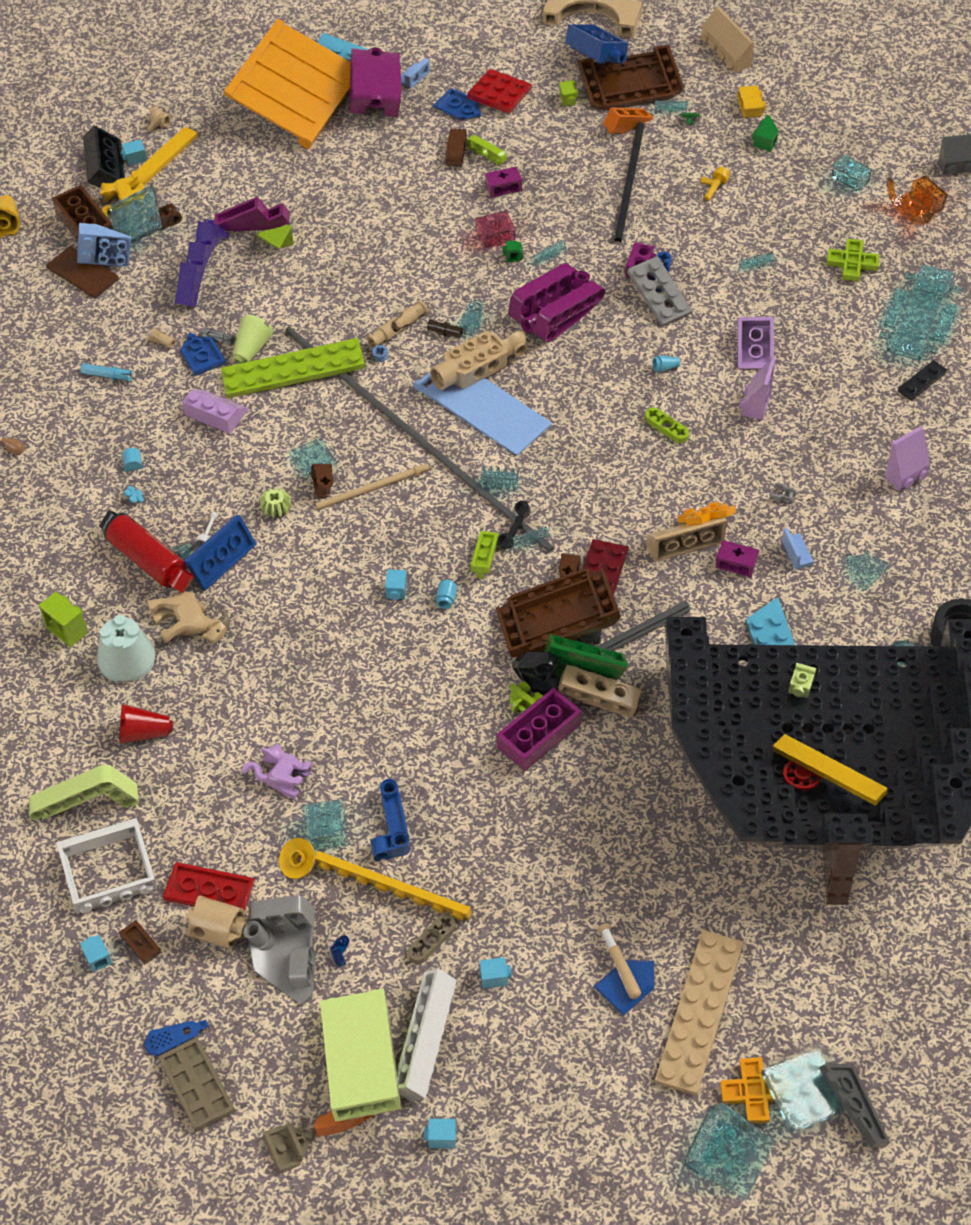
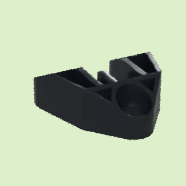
M526 652L516 658L512 668L522 682L525 681L529 684L531 692H539L544 696L552 688L558 690L561 677L551 674L560 662L558 657L549 652Z

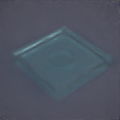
M321 437L289 450L290 457L304 479L311 477L312 464H331L332 467L337 466L336 459Z

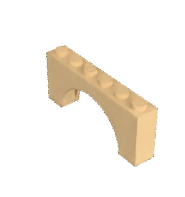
M547 0L543 10V23L558 25L562 19L571 14L595 12L611 18L619 28L618 35L634 38L642 15V2L631 0Z

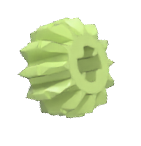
M276 487L275 490L269 488V492L263 491V496H260V508L262 512H265L266 516L271 515L274 519L277 514L281 517L282 513H288L291 501L290 495L286 493L285 489L279 490Z

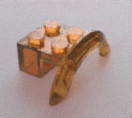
M926 175L914 180L910 192L899 197L895 193V182L888 178L887 191L890 201L896 210L910 222L917 225L928 224L933 219V214L944 209L948 194Z

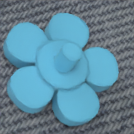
M128 486L127 490L124 491V495L130 497V502L142 503L144 501L143 493L139 489L135 490L133 486Z

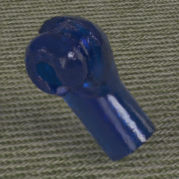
M341 935L337 938L330 949L336 967L346 964L343 953L350 942L346 935Z

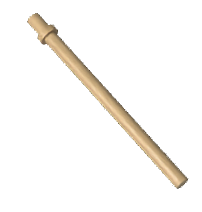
M427 463L421 466L415 465L410 470L317 502L315 506L319 510L414 475L420 476V473L430 470Z

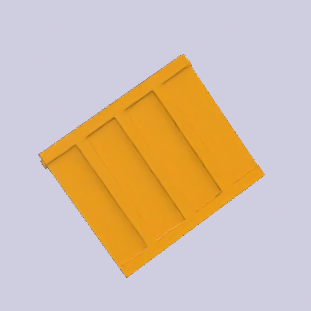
M277 19L226 87L223 94L299 138L298 142L301 146L310 149L350 92V61L284 24L285 22Z

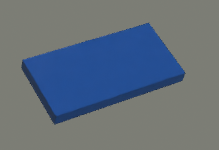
M236 514L186 558L184 562L200 589L205 591L257 544L242 517Z

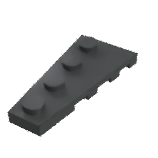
M824 1063L818 1069L869 1147L882 1148L889 1145L890 1140L854 1065Z

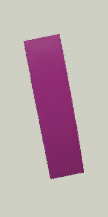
M258 196L215 214V224H219V227L229 231L269 230L290 223L289 210L283 203L268 209Z

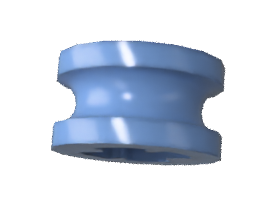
M383 345L375 346L372 350L373 359L378 362L387 360V347Z

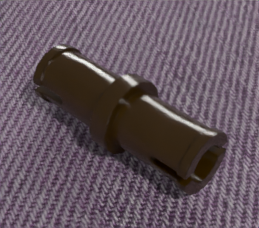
M430 319L427 324V330L441 333L443 336L450 335L461 338L463 334V327L449 325V322L441 323Z

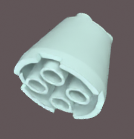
M117 615L106 622L100 629L97 651V664L101 673L106 678L115 682L136 681L149 673L154 665L155 649L138 624L124 615Z

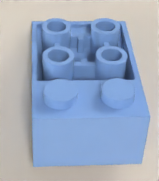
M79 223L77 263L129 267L131 236L97 224Z

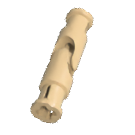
M418 300L413 307H408L398 317H394L378 328L377 332L367 336L369 345L374 348L383 341H388L405 328L403 326L406 324L411 325L417 321L419 316L428 313L427 305L422 300Z

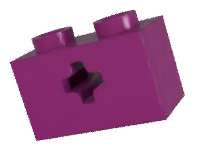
M515 166L485 173V186L491 198L522 191V178Z
M723 540L716 557L715 568L752 577L758 561L759 549Z

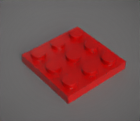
M489 69L467 93V98L510 114L531 90L532 84Z

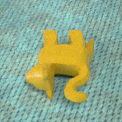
M135 170L127 178L118 179L114 183L101 184L100 195L103 196L104 203H107L115 195H118L120 200L118 207L106 205L102 208L107 218L108 211L119 213L125 209H131L150 202L149 196L142 193L145 188L140 183ZM138 185V188L132 190V187Z

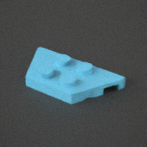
M775 598L746 619V625L753 645H795L779 598Z

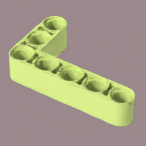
M100 765L30 796L29 816L32 820H38V818L46 819L102 794L122 807L128 808L130 805L135 807L139 804L138 786L136 782L113 766Z

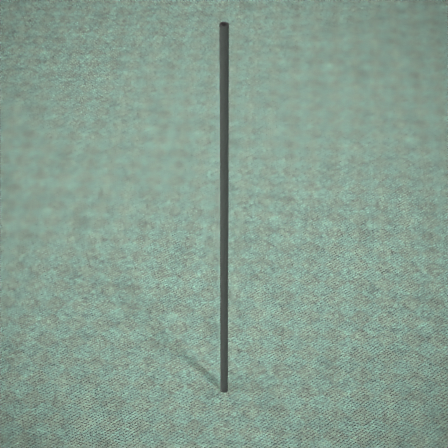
M290 326L285 329V332L305 349L314 347ZM346 373L338 374L342 380L512 522L515 521L517 516L349 375ZM522 521L520 529L548 552L554 549V546Z

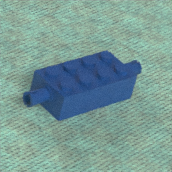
M568 24L565 43L570 45L572 49L579 50V53L586 54L588 58L595 59L597 63L605 64L606 61L614 64L626 61L629 42L594 24Z

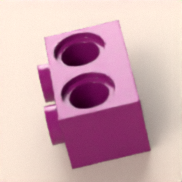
M634 242L626 264L625 277L630 278L627 273L629 268L656 257L654 246Z

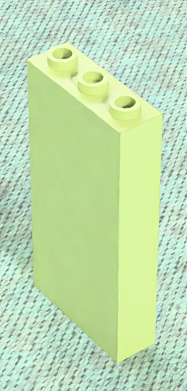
M384 989L320 1001L330 1102L335 1122L401 1109L388 1004Z

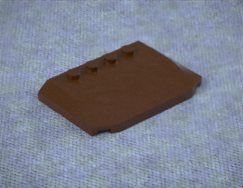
M669 44L656 46L652 52L629 55L624 63L614 64L606 61L605 64H601L596 61L593 62L591 58L577 60V67L590 106L593 108L610 110L611 107L624 108L670 100L684 89Z
M599 568V572H590V569L576 571L511 595L507 598L508 602L501 608L498 605L496 611L510 656L517 658L526 652L544 651L549 634L575 640L615 625L621 615L604 569Z

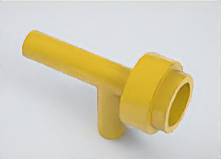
M723 166L716 168L712 174L713 179L701 178V183L711 185L704 196L705 200L710 201L720 183H727L730 178V171Z

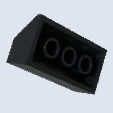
M94 125L83 136L87 182L101 188L102 183H114L118 179L125 178L121 155V139Z

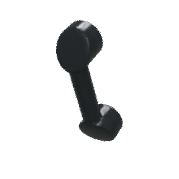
M524 500L518 501L514 506V510L518 515L509 532L502 533L497 538L498 545L503 549L511 548L514 545L513 538L523 519L530 515V506Z

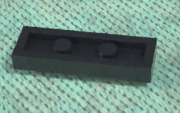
M933 360L898 388V392L912 401L947 373V369Z

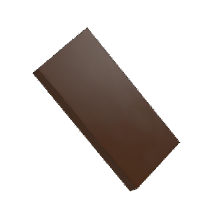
M69 246L46 264L47 269L94 299L119 280L117 274L102 265L77 263V249Z

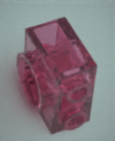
M507 210L475 218V231L483 248L501 246L506 241L516 240L515 226Z

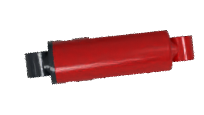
M108 510L99 524V527L104 530L105 539L160 585L166 588L173 587L184 593L194 578L187 571V565L184 560L128 514H117Z

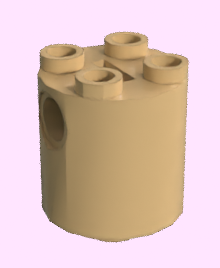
M198 896L194 909H189L186 916V921H189L186 935L207 943L232 949L238 939L244 938L243 929L247 924L244 910L237 906Z

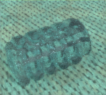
M483 465L481 485L483 483L484 489H487L489 484L491 489H495L496 485H498L499 490H502L505 485L507 491L512 486L513 490L517 491L519 470L515 473L514 468H512L510 473H508L507 467H505L503 472H501L500 467L497 466L496 471H493L492 466H490L489 470L486 471L485 465Z

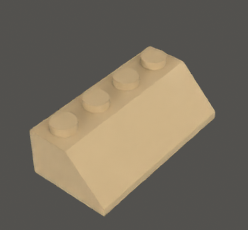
M716 7L702 25V40L706 41L711 50H714L719 58L727 63L728 68L732 69L735 73L751 67L754 42L720 7Z
M717 518L703 524L690 526L684 524L661 531H654L647 534L646 545L654 562L719 545L723 540L725 541L727 520L726 518Z

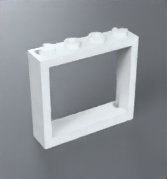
M137 818L56 842L76 913H88L93 908L107 907L113 902L119 900L126 901L141 893L149 894L154 889H157ZM135 836L148 878L79 899L68 857Z

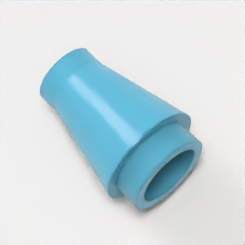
M657 355L652 360V366L654 371L661 373L679 367L680 360L679 357Z

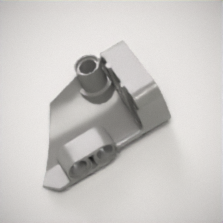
M299 895L252 902L249 905L248 923L243 929V934L249 940L254 971L303 1006L313 997L316 961L315 951L312 947L315 908L305 897Z

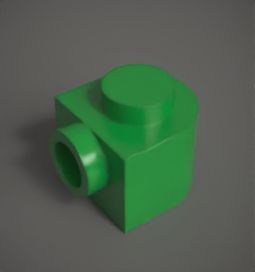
M506 241V245L502 246V255L506 256V262H520L523 259V245L519 241Z

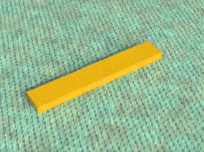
M183 127L135 171L140 183L143 186L146 185L198 137V133ZM138 185L132 187V190L138 188Z
M786 734L773 745L774 752L875 806L888 792L887 787Z

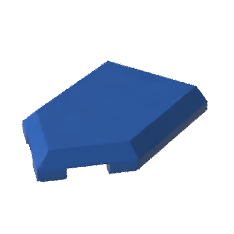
M450 88L433 105V108L459 120L481 117L478 102L468 99L466 94Z
M189 333L185 344L180 349L182 356L196 376L223 366L226 363L224 356L211 337L205 336L203 338Z
M626 960L641 990V995L637 999H631L628 996L616 967L593 987L624 1016L654 990L653 960Z

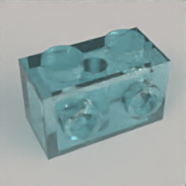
M845 154L833 164L831 177L858 192L870 182L872 169Z

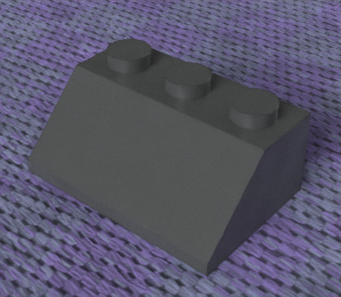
M971 134L942 137L938 163L943 175L971 172Z

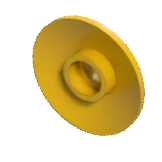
M303 838L289 840L283 846L279 856L281 871L285 876L292 879L305 877L311 871L315 862L314 848L308 840Z

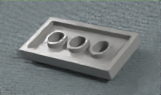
M658 256L628 269V275L661 326H665L692 313L691 307ZM652 275L655 277V280H649L647 276ZM662 289L664 294H658L655 290ZM669 302L673 307L668 308L664 303Z

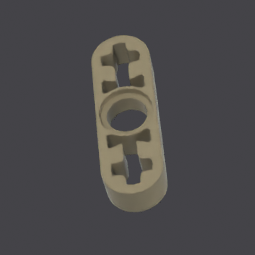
M449 914L441 915L409 947L408 956L412 963H424L455 931L456 923L454 917ZM450 922V927L445 926L442 929V923ZM434 935L438 938V941L430 944L426 941V938ZM422 949V956H414V951L419 952Z

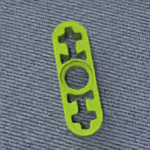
M471 135L465 141L466 146L470 150L481 156H486L488 160L499 166L507 160V155L502 149L476 135Z
M651 407L646 410L645 420L648 424L677 443H685L688 440L689 430L658 408ZM668 423L672 426L670 428H665L662 425Z

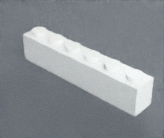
M439 968L426 971L423 974L397 1069L399 1095L409 1101L426 1098L431 1075L434 1071L436 1056L439 1052L441 1037L444 1033L450 1003L455 991L454 988L457 980Z

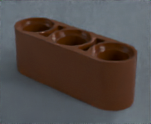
M450 128L446 151V166H463L465 141L467 139L466 129Z

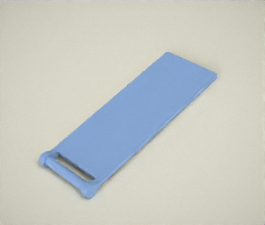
M428 372L420 380H416L413 383V387L416 390L423 392L515 455H519L552 425L549 420L486 378L465 389L451 385L444 390H440L433 382L428 387L424 386L431 380L430 372Z

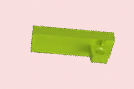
M480 531L470 566V572H477V578L484 579L485 573L489 574L499 533Z

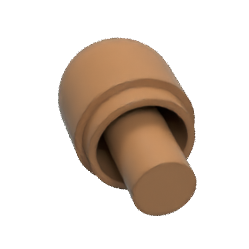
M2 437L0 443L5 445L7 451L14 455L23 453L24 444L15 438L7 439Z

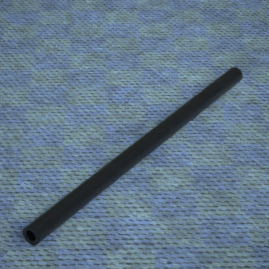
M641 122L637 123L614 234L615 242H621L645 127Z

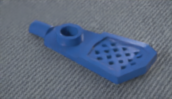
M205 1019L197 1023L191 1020L151 1030L147 1035L144 1045L148 1054L158 1057L197 1037L199 1030L209 1026ZM186 1029L191 1030L187 1035L183 1033Z

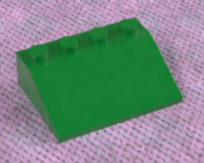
M552 634L548 635L544 652L554 654L558 657L559 664H563L565 667L566 665L577 666L582 670L595 672L603 675V677L620 679L628 667L627 659L622 653Z

